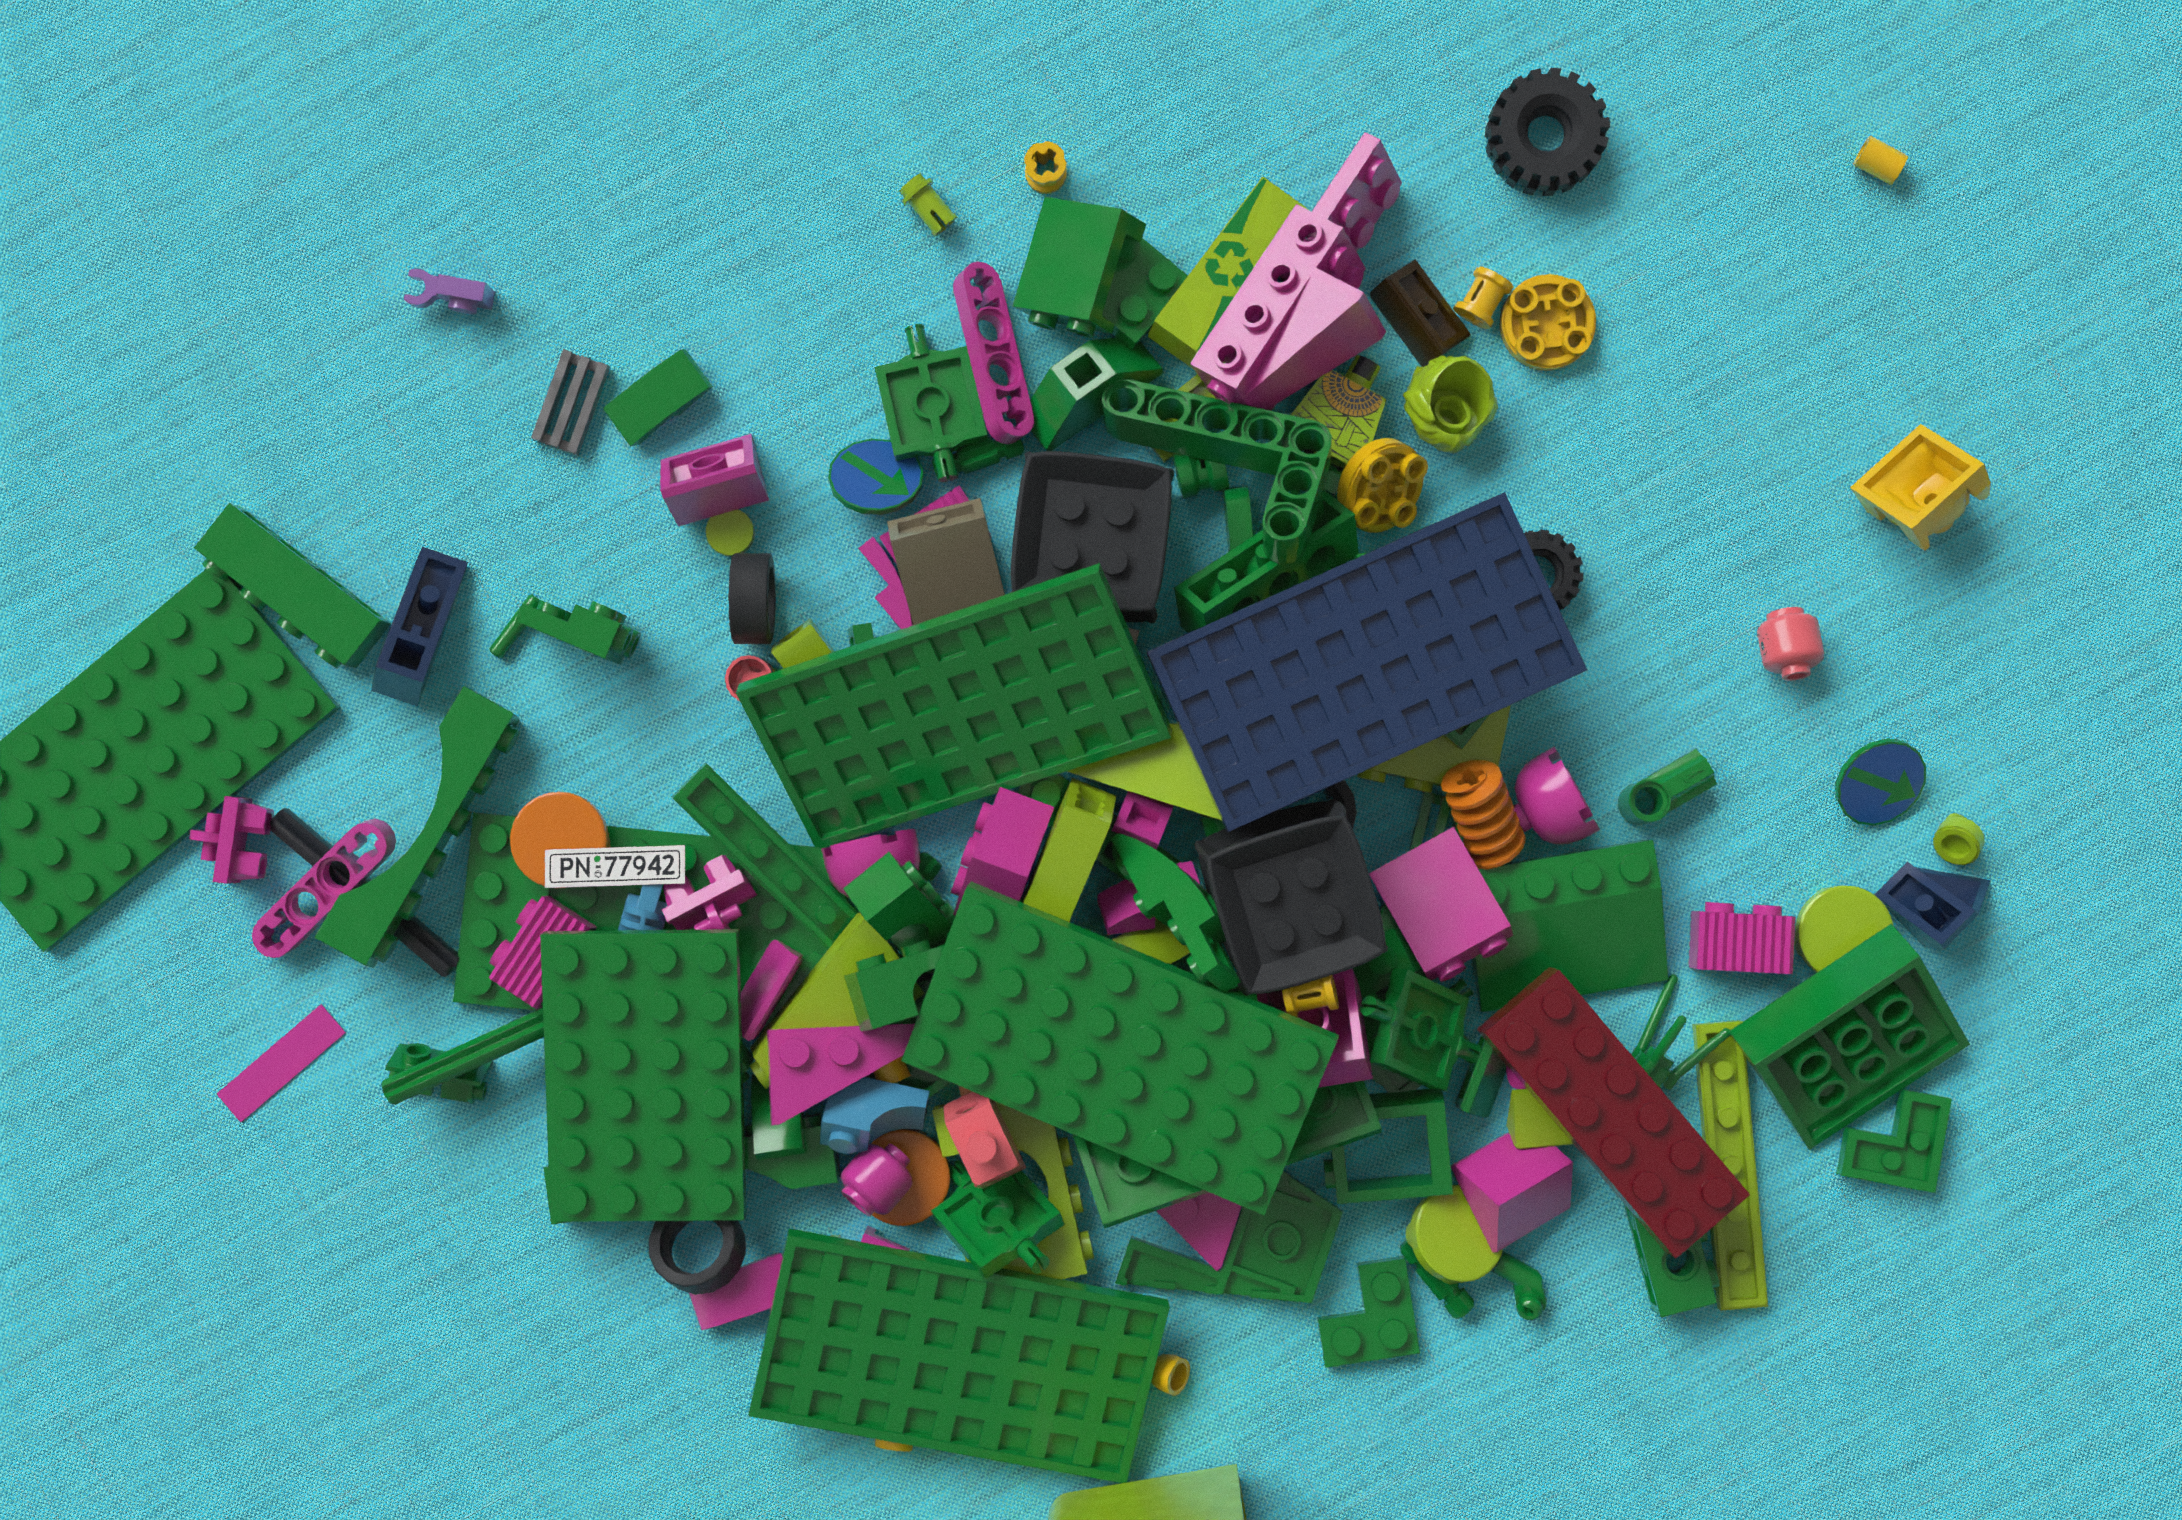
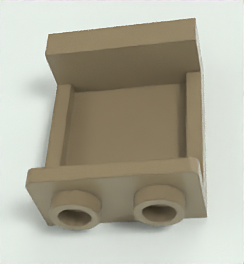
M981 498L887 521L890 541L913 625L1005 595Z

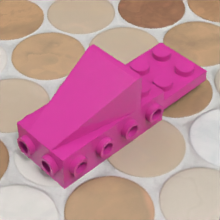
M1364 132L1312 212L1298 204L1294 206L1191 361L1190 365L1207 386L1206 389L1216 399H1220L1228 404L1234 402L1272 411L1277 403L1377 343L1385 335L1386 330L1365 293L1358 289L1366 268L1357 253L1358 249L1366 246L1371 239L1374 225L1383 211L1389 209L1395 203L1402 184L1381 139ZM1279 276L1283 281L1281 283L1277 282Z

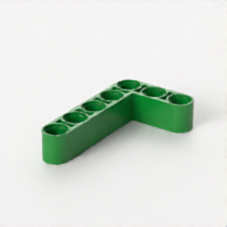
M1120 379L1105 388L1102 394L1104 424L1107 432L1113 438L1275 475L1276 477L1263 515V549L1265 555L1271 561L1278 564H1290L1303 556L1331 469L1332 435L1324 424L1315 420L1234 402L1228 404L1220 399L1130 379ZM1123 408H1130V409H1132L1131 411H1127V412H1119V411H1118L1119 409H1123ZM1169 418L1177 419L1175 422H1164V420ZM1212 429H1223V430H1224L1223 432H1219V433H1212V432H1210V430H1212ZM1259 439H1268L1271 442L1258 443L1255 441ZM1307 449H1314L1318 452L1313 454H1306L1302 451ZM1296 489L1303 490L1306 493L1301 495H1293L1289 493V491ZM1282 530H1288L1293 532L1294 534L1289 536H1279L1275 533Z

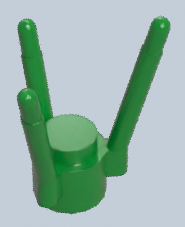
M1675 974L1669 976L1638 1045L1631 1053L1660 1089L1664 1086L1670 1091L1685 1073L1731 1036L1729 1028L1723 1029L1677 1067L1670 1070L1674 1061L1665 1053L1687 1021L1686 1017L1681 1015L1669 1028L1658 1046L1650 1045L1649 1047L1678 981V977Z

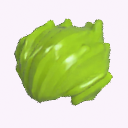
M1442 355L1430 360L1427 366H1417L1407 391L1403 394V397L1406 399L1403 405L1404 410L1410 416L1420 439L1430 443L1439 451L1452 454L1459 452L1464 446H1470L1482 431L1483 426H1486L1494 419L1498 409L1497 398L1495 397L1493 383L1489 374L1478 362L1466 356L1445 357Z

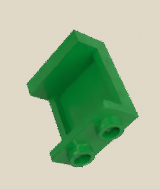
M1045 197L1012 306L1028 314V322L1040 328L1055 330L1058 323L1066 325V330L1085 337H1093L1095 331L1112 334L1115 324L1103 318V310L1124 240L1141 242L1146 224L1120 208Z

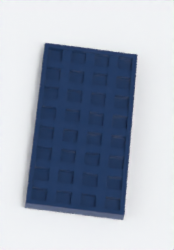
M1505 492L1147 651L1149 661L1227 833L1587 671Z

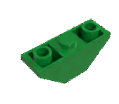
M1117 338L1089 340L1048 370L1030 400L1034 415V424L1030 431L1046 451H1052L1103 416L1102 394L1105 388L1120 379H1130L1149 384L1164 373L1163 368L1141 341L1131 350Z

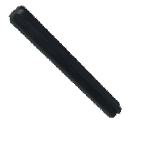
M288 808L281 809L269 822L270 830L312 866L333 847ZM332 861L329 867L330 877L338 885H347L350 878L347 866L342 862ZM368 877L359 887L365 885L372 879ZM413 916L409 921L402 919L394 936L443 977L451 974L457 968L459 961L458 952L417 917Z

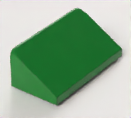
M1480 1036L1477 1044L1481 1047V1053L1474 1052L1480 1055L1476 1063L1469 1064L1455 1104L1457 1108L1466 1113L1487 1118L1491 1113L1506 1074L1507 1065L1486 1040Z

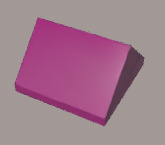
M752 434L661 459L660 491L678 526L769 501Z
M1507 1132L1451 1165V1169L1492 1252L1500 1251L1568 1210L1571 1206L1573 1161L1556 1146L1518 1149L1514 1146L1511 1136Z

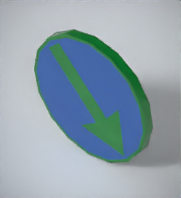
M867 439L854 442L838 452L830 463L828 482L833 496L845 507L861 514L883 515L899 511L914 501L922 490L923 469L918 457L896 461L891 440Z
M1887 738L1870 742L1855 751L1842 766L1835 782V799L1842 812L1858 824L1875 826L1891 822L1906 813L1919 799L1926 783V764L1920 752L1903 740Z

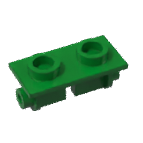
M400 1043L386 1064L385 1070L390 1071L389 1077L446 1051L431 1049L429 1046L420 1043ZM493 1061L442 1083L441 1098L467 1102L469 1104H474L475 1100L484 1101L487 1093V1082H483ZM434 1088L420 1094L432 1096Z

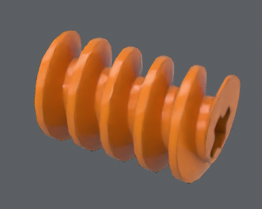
M1469 760L1449 769L1443 776L1440 785L1442 791L1447 792L1445 796L1447 804L1452 808L1453 819L1458 823L1457 828L1460 836L1464 838L1463 844L1478 869H1492L1510 862L1523 849L1526 837L1520 826L1517 813L1514 811L1515 808L1506 784L1503 781L1500 768L1490 761Z

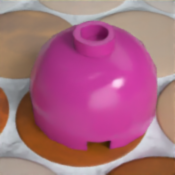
M1554 746L1526 763L1517 775L1514 789L1519 803L1514 805V811L1517 813L1520 826L1524 832L1533 828L1544 841L1552 844H1570L1599 831L1600 828L1594 819L1587 823L1585 822L1593 814L1568 768H1565L1561 760L1553 763L1561 758Z
M916 829L895 831L896 834L891 836L879 834L822 848L825 868L831 883L839 893L849 898L843 888L888 852L902 866L910 860L919 870L920 848Z

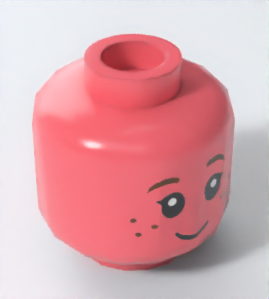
M1787 607L1768 613L1766 615L1767 620L1757 629L1764 669L1772 673L1781 674L1782 679L1785 681L1799 680L1810 676V668L1815 667L1824 659L1823 643L1817 618L1804 613V609L1801 607Z

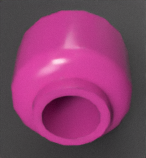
M888 1143L884 1149L878 1145L869 1144L868 1150L858 1152L842 1171L841 1179L845 1187L841 1193L853 1206L869 1217L874 1212L882 1215L888 1214L912 1186V1176L906 1169L911 1161L891 1143Z

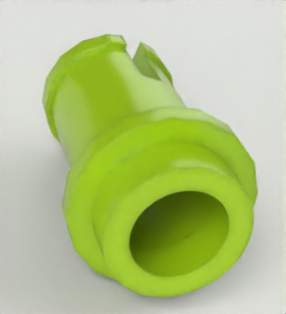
M920 173L909 180L899 192L904 197L902 200L904 206L910 204L935 237L946 230V227L936 217L935 212L945 225L948 224L949 226L958 216L949 209L931 187L933 180L931 178L925 179Z

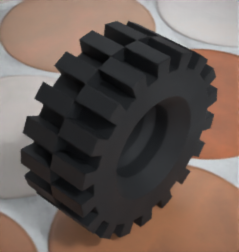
M1552 67L1547 74H1542L1541 68L1531 70L1526 78L1520 75L1512 81L1507 89L1503 90L1488 116L1489 122L1485 127L1484 137H1488V143L1485 147L1487 157H1494L1495 162L1492 167L1497 175L1503 171L1508 176L1505 183L1514 188L1516 183L1524 186L1523 193L1533 195L1536 190L1543 191V196H1553L1556 190L1561 189L1562 193L1571 190L1576 183H1581L1590 174L1607 147L1609 137L1605 136L1610 128L1609 117H1603L1606 104L1603 98L1596 101L1592 96L1596 88L1590 82L1585 87L1577 83L1580 75L1572 71L1568 77L1560 76L1561 68ZM1541 116H1550L1562 125L1564 139L1558 148L1552 151H1542L1532 145L1528 137V127L1534 119Z

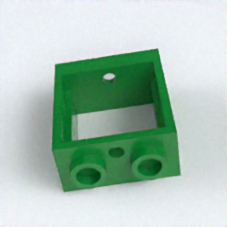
M1419 1089L1369 1094L1378 1119L1425 1115L1431 1173L1347 1181L1344 1146L1332 1150L1333 1159L1324 1160L1326 1189L1336 1188L1337 1204L1453 1194L1443 1091Z

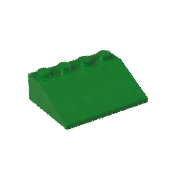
M1638 840L1510 862L1492 869H1478L1509 921L1514 934L1506 939L1509 943L1508 946L1497 954L1488 958H1483L1479 954L1471 959L1480 1012L1501 1009L1549 967L1559 969L1580 995L1668 980L1662 888L1653 840Z
M1892 924L1729 1031L1750 1065L1809 1150L1970 1045L1921 957Z

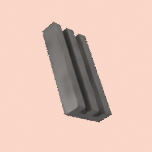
M563 349L531 438L579 456L610 366ZM572 364H574L577 368L552 436L548 435L547 432ZM590 370L595 373L571 440L568 442L563 440L587 371Z

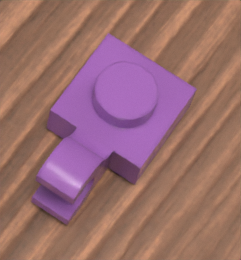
M421 269L409 270L408 276L416 281H424L425 290L421 295H404V300L413 307L426 308L436 300L443 299L445 302H449L448 309L461 313L476 314L477 307L492 310L495 291L485 282L441 274L434 276Z

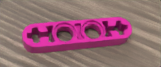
M977 261L969 264L955 277L953 291L986 428L996 441L1002 444H1012L1020 440L1032 429L1034 415L1001 279L992 266ZM974 279L976 285L983 286L984 291L982 293L979 287L971 285L970 281ZM980 304V309L977 310L975 307ZM979 320H986L992 323L997 331L996 341H989L983 337L979 330ZM990 365H998L1005 370L1008 376L1007 386H1001L993 381L989 373ZM1011 396V399L1007 402L1006 397ZM1006 413L1009 419H1015L1017 425L1013 427L1011 422L1004 421L1002 415Z
M369 819L351 828L257 921L252 931V940L256 949L266 957L278 958L297 948L326 919L339 895L358 888L391 856L396 845L395 833L391 826L383 820ZM375 834L378 838L374 844L375 849L363 854L360 858L353 853L367 842V835ZM332 861H339L347 866L350 873L347 885H338L330 877L329 867ZM301 892L311 893L318 901L319 907L315 916H308L299 908L298 898ZM287 920L292 922L294 925L281 935V941L275 943L271 938L274 934L273 928L285 923Z

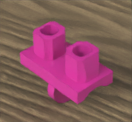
M225 796L222 814L207 813L205 831L190 830L189 839L203 841L201 860L215 861L212 882L225 884L241 883V880L265 877L267 854L245 851L248 833L270 834L271 826L269 822L274 817V810L252 804V798Z
M720 855L707 862L703 867L711 883L708 886L695 891L691 881L686 876L685 884H664L663 890L668 906L661 910L666 921L669 924L672 923L676 930H691L693 928L695 930L730 929L728 923L743 916L738 905L757 896L753 884L739 869H736L725 855Z

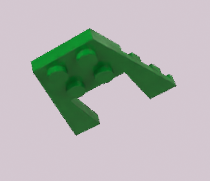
M1283 1170L1265 1216L1242 1207L1222 1268L1218 1271L1206 1262L1131 1236L1115 1283L1119 1285L1150 1286L1158 1289L1202 1291L1210 1294H1233L1250 1296L1252 1298L1312 1303L1343 1210Z

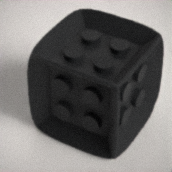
M1061 451L1025 453V465L1020 482L1011 556L1012 591L1010 593L1100 563L1125 622L1147 621L1155 623L1158 617L1155 606L1161 588L1171 511V483L1174 477V470L1148 462Z
M1330 799L1327 802H1314L1277 811L1228 833L1225 828L1201 841L1195 842L1194 846L1199 854L1207 892L1214 899L1226 941L1223 943L1241 981L1237 985L1242 994L1248 996L1251 994L1270 993L1302 985L1360 966L1388 951L1383 921L1367 866L1356 835L1346 818V809L1338 800Z

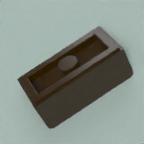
M1416 259L1386 277L1370 292L1371 299L1422 367L1427 366L1430 360L1445 355L1471 335Z

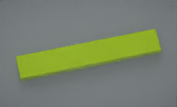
M1732 1020L1692 1024L1694 1052L1723 1029L1729 1028L1731 1030L1743 1021ZM1731 1035L1696 1064L1702 1138L1750 1194V1196L1710 1229L1713 1263L1720 1283V1287L1715 1289L1717 1308L1721 1311L1768 1307L1747 1061Z

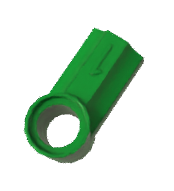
M1693 749L1640 781L1625 787L1618 798L1620 814L1626 821L1637 825L1660 820L1668 812L1717 785L1714 771L1707 759L1697 749ZM1639 790L1647 791L1653 798V809L1648 815L1641 813L1636 808L1635 796Z

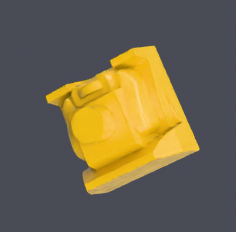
M1920 424L1850 488L1868 513L1880 521L1887 517L1891 523L1901 528L1912 543L1926 551L1930 547L1928 536L1933 533H1943L1950 529L1954 521L1965 511L1966 506L1969 504L1970 494L1979 500H1985L1990 495L1991 482L1983 462Z

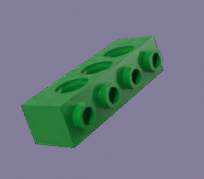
M1324 490L1306 551L1296 562L1278 564L1271 561L1265 555L1263 549V530H1261L1175 586L1174 591L1181 628L1190 633L1345 564L1359 553L1355 514ZM1282 530L1275 534L1279 536H1289L1294 533L1288 530Z
M1624 1204L1651 1309L1662 1318L1717 1303L1713 1289L1720 1287L1718 1274L1711 1259L1705 1260L1701 1242L1707 1241V1233L1686 1250V1262L1681 1268L1668 1270L1666 1266L1668 1253L1661 1248Z

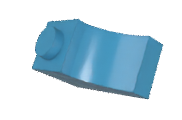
M863 1077L827 1098L821 1121L820 1144L828 1145L837 1152L849 1154L855 1151H867L869 1144L894 1130H923L927 1114L929 1091Z

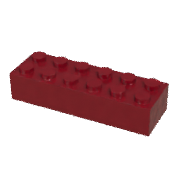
M1551 967L1546 969L1476 1029L1661 1248L1674 1258L1679 1257L1750 1196L1749 1192L1559 969Z

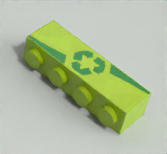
M1262 176L1154 320L1148 337L1193 369L1190 365L1191 361L1294 206L1298 204L1304 208L1306 207Z

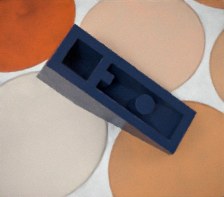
M425 547L421 548L378 658L371 691L418 706L468 562Z

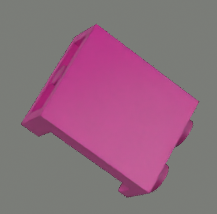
M1454 827L1369 873L1377 891L1409 944L1424 974L1431 981L1439 978L1443 982L1457 976L1465 970L1466 966L1464 963L1479 954L1483 958L1497 954L1508 946L1509 943L1506 939L1514 935L1509 921Z

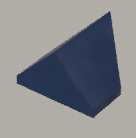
M1906 862L1874 895L1882 901L1887 910L1924 947L1945 949L1979 915L1991 880L1918 868Z

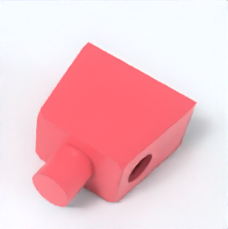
M972 1091L943 1105L946 1127L975 1187L984 1189L1026 1168L994 1100Z

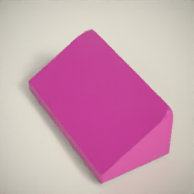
M778 940L770 942L741 991L742 1037L748 1041L754 1040L759 1036L804 960L801 953Z

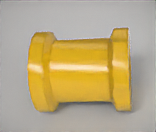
M1050 141L1033 144L1027 150L1024 157L1025 178L1028 185L1034 191L1041 194H1051L1058 191L1064 185L1067 177L1064 151L1057 144ZM1049 160L1054 161L1055 173L1047 170L1042 176L1038 174L1037 162L1045 165Z
M1480 266L1473 273L1476 279L1464 300L1457 301L1453 310L1473 325L1483 329H1490L1494 323L1491 318L1504 294H1510L1514 286L1497 272Z
M1333 975L1282 990L1286 1011L1295 1017H1298L1300 1011L1328 1006L1330 1010L1339 1009Z

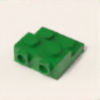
M542 600L539 601L537 608L523 603L515 620L620 665L624 656L631 658L641 636V632L623 625L627 617L626 615L594 601L591 602L589 609L575 604L572 613Z

